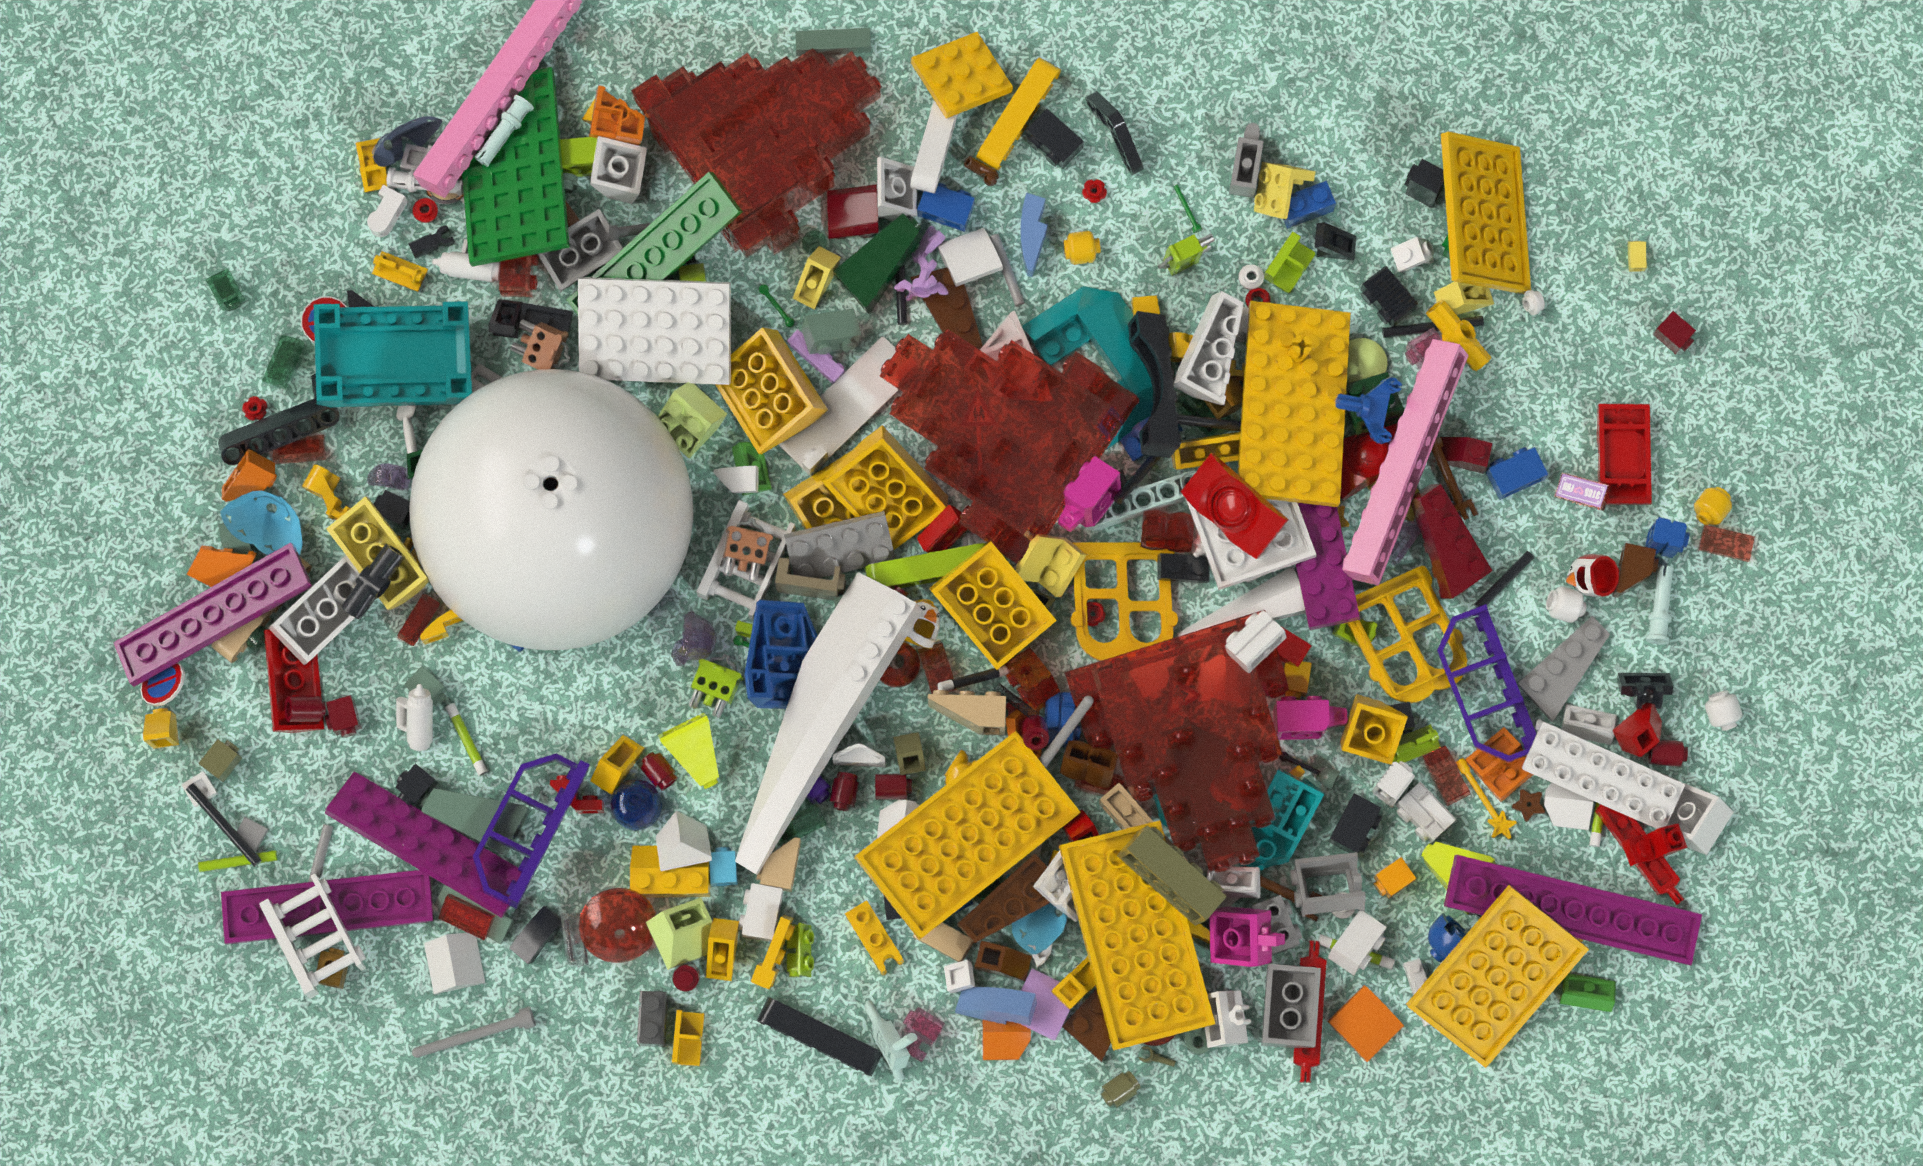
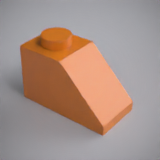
M248 449L222 486V500L226 502L232 501L252 491H264L266 487L270 488L277 477V474H275V463Z

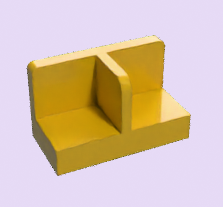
M676 1010L672 1063L674 1065L700 1067L704 1013Z

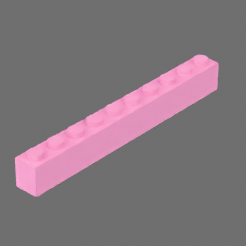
M582 0L534 1L413 173L422 188L445 198L449 191L455 187L458 178L469 167L470 161L477 151L483 147L484 141L491 131L497 127L498 121L502 117L501 114L510 108L514 96L524 88L531 74L537 70L540 61L551 50L554 41L565 30L568 21L579 10Z
M1432 339L1430 347L1425 352V360L1421 370L1417 372L1414 388L1407 397V405L1403 416L1398 420L1397 431L1389 443L1388 454L1380 466L1379 477L1371 489L1370 500L1362 512L1359 528L1353 535L1351 548L1343 561L1342 570L1353 580L1379 586L1468 358V354L1460 344Z

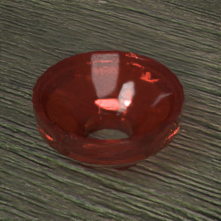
M906 642L902 643L896 653L904 658V665L899 669H894L889 665L880 678V681L887 686H906L912 683L919 673V655Z

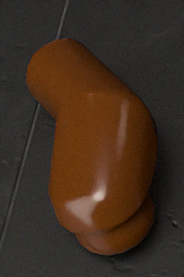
M972 156L965 159L964 167L984 178L983 181L987 186H994L997 183L999 174L996 169L978 161Z

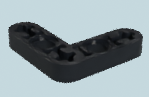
M1098 91L1086 96L1085 100L1094 116L1110 130L1122 161L1130 174L1134 175L1143 170L1144 167L1119 111Z

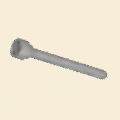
M1091 696L1084 697L1039 759L1045 768L1092 706L1094 700Z
M531 1007L519 1009V1012L515 1013L514 1017L416 1047L412 1050V1055L419 1058L514 1027H524L525 1030L535 1027L536 1023Z

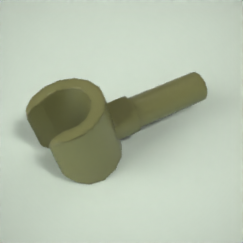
M1148 1046L1141 1047V1049L1148 1050L1151 1053L1148 1059L1139 1057L1142 1062L1150 1063L1154 1061L1172 1067L1175 1066V1060L1155 1054Z

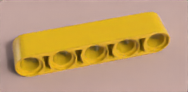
M1041 57L1035 61L980 147L976 156L977 159L997 171L1000 170L1002 160L1005 161L1014 148L1013 143L1015 140H1019L1028 126L1026 125L1029 119L1032 120L1039 109V102L1041 99L1044 100L1053 87V80L1058 79L1061 73L1060 68Z

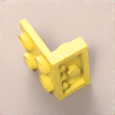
M1262 162L1258 175L1257 193L1254 199V212L1287 219L1293 184L1303 185L1304 180L1314 181L1316 171L1285 164Z
M1037 534L1030 541L1029 548L1023 558L1017 563L1015 571L1024 581L1038 582L1055 597H1062L1086 554L1067 538Z

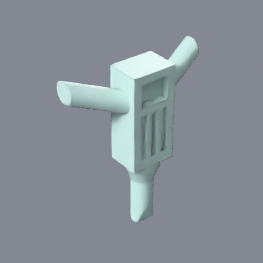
M868 1000L864 1008L872 1021L873 1038L893 1071L895 1079L902 1081L904 1079L902 1068L907 1066L910 1057L906 1047L916 1041L918 1037L914 1033H909L900 1038L891 1020L885 1021L881 1018L872 1001Z

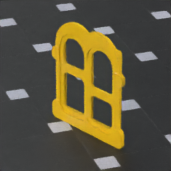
M1072 542L1086 554L1074 575L1075 612L1072 613L1070 619L1072 626L1076 628V635L1081 648L1092 658L1103 662H1116L1125 657L1136 662H1149L1165 653L1173 639V627L1178 622L1177 614L1172 611L1171 581L1159 580V599L1157 601H1132L1128 597L1127 561L1155 560L1158 564V554H1175L1174 545L1169 542ZM1087 560L1115 561L1117 586L1113 589L1088 588L1085 580V562ZM1089 599H1115L1118 602L1119 633L1111 642H1098L1089 634L1087 622V601ZM1131 612H1158L1161 616V632L1159 637L1153 642L1148 643L1135 639L1130 630L1129 614Z
M1425 566L1414 568L1379 584V586L1377 585L1356 595L1359 612L1379 603L1385 606L1400 634L1401 640L1384 649L1376 650L1360 620L1343 623L1348 624L1371 667L1368 671L1370 678L1374 682H1379L1387 695L1403 703H1417L1429 697L1434 689L1444 690L1451 687L1444 668L1437 669L1430 666L1413 638L1415 631L1433 623L1438 624L1443 634H1445L1450 623L1431 587L1432 577ZM1417 587L1430 608V613L1408 623L1403 620L1393 598L1402 592ZM1458 629L1453 630L1448 641L1453 652V660L1449 665L1451 672L1467 667L1468 661L1465 649L1461 643L1463 635ZM1402 651L1410 653L1417 667L1415 681L1405 686L1395 683L1389 677L1383 665L1385 659ZM1463 675L1454 678L1455 683H1458Z

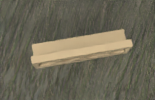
M1120 783L1099 800V805L1121 830L1154 822ZM1164 834L1166 843H1168L1170 846L1174 845L1169 840V838Z

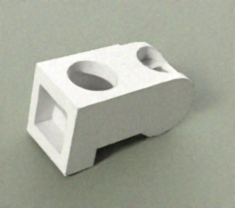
M382 185L378 193L382 201L377 210L372 212L367 219V224L372 234L376 237H385L391 232L408 203L404 195Z

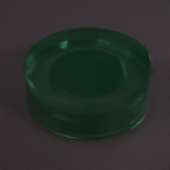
M809 231L802 239L803 250L808 255H811L818 246L824 249L827 248V239L820 231Z
M264 626L256 628L247 640V647L254 652L260 650L265 643L264 630L268 629Z

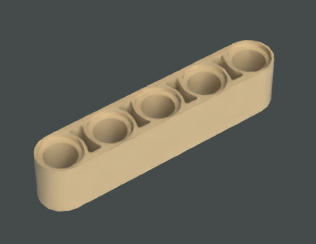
M300 557L306 572L309 573L312 565ZM284 603L213 642L211 648L229 662L234 663L238 659L236 656L240 652L243 653L254 640L253 636L255 633H260L271 619L269 618L273 612L276 613Z

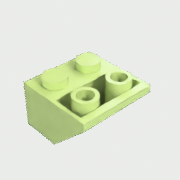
M687 382L673 391L659 413L658 418L668 429L679 450L690 458L719 428L727 413L694 383Z
M702 898L664 910L646 922L668 970L707 955L712 919Z

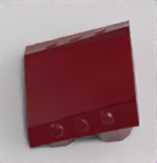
M877 184L827 191L829 239H845L858 235L862 238H871L875 233H878Z

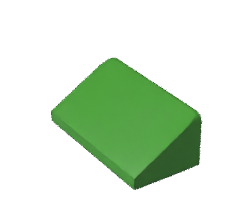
M739 442L733 446L732 452L735 466L759 467L758 492L771 490L764 453L762 455L758 454L751 442ZM741 493V494H742V496H744V495H749V494H753V493Z
M1568 973L1562 982L1560 1004L1612 1012L1615 1004L1616 981Z

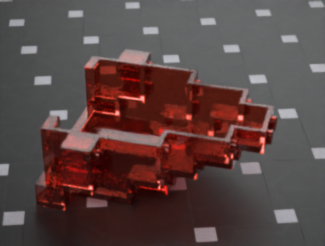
M812 48L792 62L786 56L766 70H764L756 57L752 59L748 53L726 67L720 61L697 77L693 71L687 72L685 67L682 66L662 80L655 74L631 90L634 101L646 116L654 139L664 153L669 150L693 184H696L708 172H714L743 212L727 225L721 233L735 252L740 249L744 256L748 258L766 245L776 255L799 239L798 230L800 228L797 224L799 221L794 213L835 186L834 177L836 175L833 171L835 167L830 160L870 134L869 125L871 121L865 112L862 111L860 113V111L881 98L880 89L882 86L874 75L870 77L866 69L868 67L862 57H856L852 51L830 65L821 52L817 54Z
M949 329L936 338L933 350L908 334L897 343L895 354L891 359H887L881 367L882 373L879 375L885 382L903 393L901 397L898 396L893 401L889 414L937 448L936 451L933 450L927 456L924 469L972 503L971 506L967 505L962 511L959 523L984 542L988 543L991 541L1002 555L1017 564L1028 550L1030 541L1037 534H1049L1065 508L1064 490L1071 481H1076L1079 477V471L1085 462L1088 461L1090 463L1094 456L1099 459L1101 458L1139 402V398L1112 380L1100 366L1077 351L1073 356L1070 355L1065 360L1062 367L1064 370L1061 373L1012 340L1008 345L1005 344L998 354L999 359L996 361Z
M1252 614L1065 672L1076 708L1086 696H1091L1094 700L1092 706L1080 721L1087 743L1093 748L1110 749L1114 745L1132 798L1142 802L1153 798V795L1157 794L1173 845L1184 852L1194 849L1196 844L1201 843L1209 871H1215L1216 873L1227 871L1234 864H1250L1255 861V858L1260 857L1251 827L1263 828L1269 826L1271 821L1276 820L1258 762H1272L1278 759V756L1283 755L1266 697L1277 698L1289 690L1284 668L1277 647L1250 673H1247L1231 658L1225 648L1227 638L1234 631L1240 632L1246 626L1245 622Z

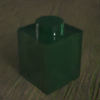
M229 268L205 279L222 311H233L242 305L241 302L245 301Z

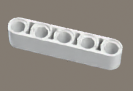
M933 101L910 183V188L935 193L958 116L957 114L946 119L935 101Z

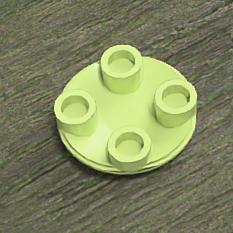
M1356 338L1349 341L1347 383L1386 372L1387 356L1378 343L1367 338Z

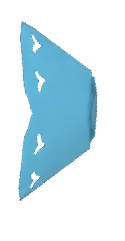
M252 491L231 501L220 511L225 526L240 541L254 544L258 550L266 555L291 542L300 555L303 546L300 520L294 509L281 496L265 491ZM267 504H275L277 510L269 512L266 508ZM226 514L228 516H231V523L229 522V518L226 516ZM290 516V521L285 520V517ZM243 529L246 536L243 535L242 532H238L237 530ZM265 545H272L274 551H272L270 548L265 547Z
M1049 903L1012 923V934L1016 942L1023 949L1036 955L1046 950L1066 930L1067 915L1062 912V915L1058 917L1055 913L1056 907ZM1020 929L1026 933L1024 938H1022V933L1020 932ZM1028 945L1036 946V950H1034L1033 947H1030Z

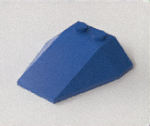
M759 600L756 603L745 668V682L748 699L757 708L786 709L802 661L818 637L804 603Z

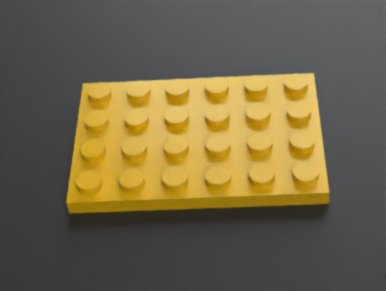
M1449 131L1442 133L1441 145L1451 281L1525 294L1526 291L1531 290L1520 147Z
M1508 885L1406 1005L1486 1068L1589 949L1511 885Z

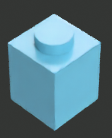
M730 847L715 848V852H711L712 861H709L712 887L738 885L737 862H735L736 852L730 851Z

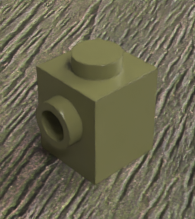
M919 732L894 736L900 775L926 771Z
M217 739L198 764L224 782L241 761L242 757L237 754L239 748L229 740L223 743Z

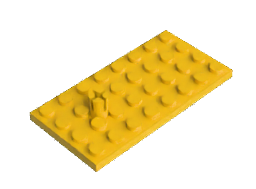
M1250 301L1238 475L1265 499L1338 507L1340 504L1345 410L1337 409L1335 407V400L1338 394H1346L1351 312Z
M1015 731L855 855L854 858L920 940L1081 812L1033 751L1025 746L1023 739Z
M1160 820L1059 846L1113 1051L1215 1024L1187 918L1117 857L1118 853L1136 832L1146 826L1158 829L1164 836Z

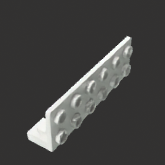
M881 337L820 396L828 411L811 426L780 443L779 446L807 474L812 476L919 372L918 363L912 357L906 359L885 337Z
M1540 719L1537 720L1534 728L1538 732L1522 765L1523 770L1656 829L1667 826L1685 787L1684 783L1570 734Z

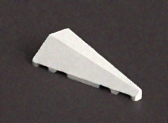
M1294 567L1286 569L1177 633L1179 642L1243 629L1246 626V620L1252 614H1259L1262 610L1273 620L1305 614L1300 582Z

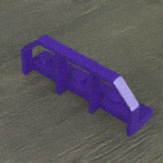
M1485 604L1453 616L1437 652L1474 747L1508 763L1526 757L1536 737V731L1488 612L1487 605ZM1478 615V617L1474 618L1479 633L1484 631L1487 641H1484L1483 644L1488 656L1493 655V657L1451 672L1444 655V649L1457 622ZM1497 663L1493 665V669L1497 679H1503L1506 686L1505 689H1502L1506 702L1468 715L1454 678ZM1513 706L1515 712L1511 715L1516 728L1522 727L1525 736L1521 737V741L1525 750L1512 755H1506L1479 743L1471 721Z
M555 753L520 765L473 855V861L485 894L515 909L518 908L530 881L542 862L555 833L586 777L590 764L582 760L577 764ZM553 762H558L570 768L566 779L570 781L566 789L561 787L554 800L558 803L555 810L515 790L524 771ZM510 797L546 814L542 823L546 827L542 835L537 833L530 845L534 849L533 851L493 831ZM489 838L525 855L518 868V871L522 872L518 881L513 879L506 891V894L510 895L509 897L488 886L479 856Z

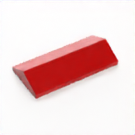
M270 629L264 630L273 732L299 733L323 730V717H321L319 722H287L284 710L287 696H320L321 698L318 654L307 664L303 665Z

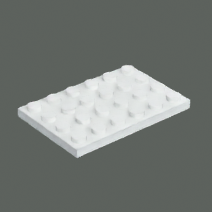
M578 278L579 372L604 380L729 385L731 383V282Z

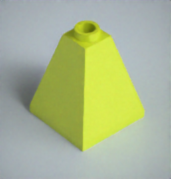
M704 712L658 735L665 748L700 786L703 785L704 789H707L718 783L717 778H719L710 724Z
M1435 842L1433 845L1431 843L1428 844L1421 855L1426 866L1446 891L1454 855L1496 864L1495 859L1491 856Z

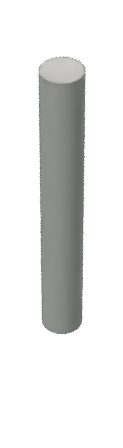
M994 234L989 238L1003 265L1002 272L1014 304L1017 307L1025 302L999 234Z
M323 824L308 882H313L311 878L313 874L320 878L333 826Z

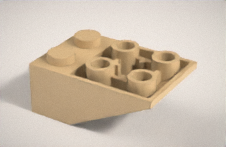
M935 690L933 694H928V707L979 735H1005L1006 696H1001L1000 692L990 691L985 692V695H975L973 691H960L959 695H949V691Z

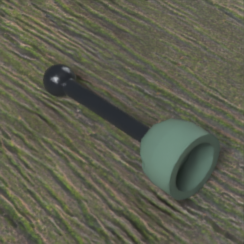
M1287 752L1279 754V759L1282 762L1288 761L1295 765H1300L1301 768L1318 775L1319 781L1324 787L1330 790L1333 789L1340 771L1331 767L1320 771L1290 757Z

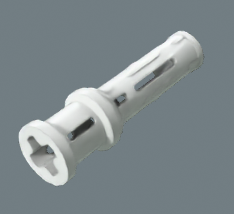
M389 168L387 187L393 190L394 188L408 189L412 193L416 192L417 189L427 190L422 188L414 177L413 173L415 170L405 172ZM462 178L456 181L455 187L449 193L463 195Z

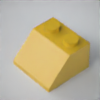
M1356 694L1347 719V725H1345L1340 740L1342 751L1391 765L1408 716L1382 701Z

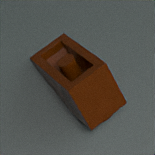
M1625 543L1622 547L1618 566L1619 582L1613 592V597H1620L1648 579L1652 572H1656L1659 558L1655 557L1656 549Z

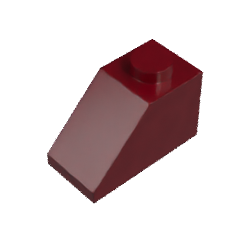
M1441 437L1444 443L1441 449L1450 466L1484 474L1493 443L1470 437Z

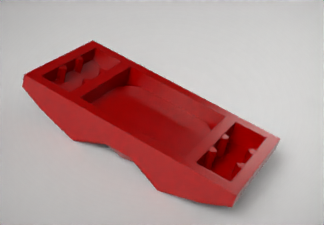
M1598 404V483L1607 486L1602 504L1651 505L1650 404Z
M1398 423L1383 427L1391 433L1392 437H1389L1391 440L1395 436ZM1369 432L1357 436L1354 434L1343 439L1340 492L1342 501L1377 481L1380 474V466L1385 461L1389 451L1390 441L1384 444L1376 443L1370 438Z
M1210 453L1181 491L1183 496L1199 514L1212 521L1233 544L1255 559L1262 555L1289 521L1214 453Z

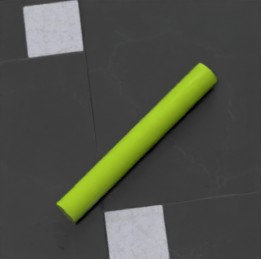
M276 850L256 853L262 860L260 863L278 860ZM244 855L198 862L199 872L251 865Z

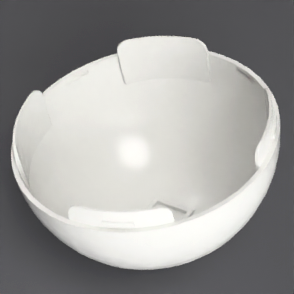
M560 369L533 370L503 377L483 386L457 404L442 419L423 448L412 481L409 505L410 528L417 558L428 577V581L443 602L457 616L476 630L510 645L537 650H567L602 642L623 632L647 615L664 597L676 579L688 551L693 525V497L684 459L675 440L655 413L632 394L609 381L577 371ZM555 478L558 481L557 489L554 491L546 490L543 487L545 479Z

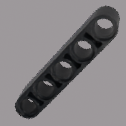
M316 397L225 433L218 441L222 460L228 465H236L248 449L262 455L330 428L338 423L340 419L338 407L318 405Z
M770 997L767 998L756 1020L787 1037L794 1038V1040L810 1048L817 1049L818 1052L833 1059L836 1058L841 1063L857 1071L860 1070L872 1077L882 1056L881 1051Z

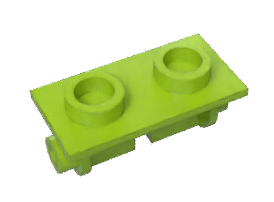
M1430 724L1401 736L1393 762L1399 763L1402 761L1406 763L1440 749L1437 731L1433 730Z
M791 924L795 926V930L790 941L787 940V949L796 948V953L787 954V972H789V977H811V971L814 968V959L811 955V945L814 942L813 930L811 925Z

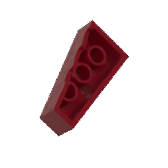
M1429 484L1414 494L1411 506L1418 528L1421 530L1425 541L1423 543L1425 551L1429 554L1432 563L1433 576L1438 582L1440 598L1453 599L1493 570L1441 484Z

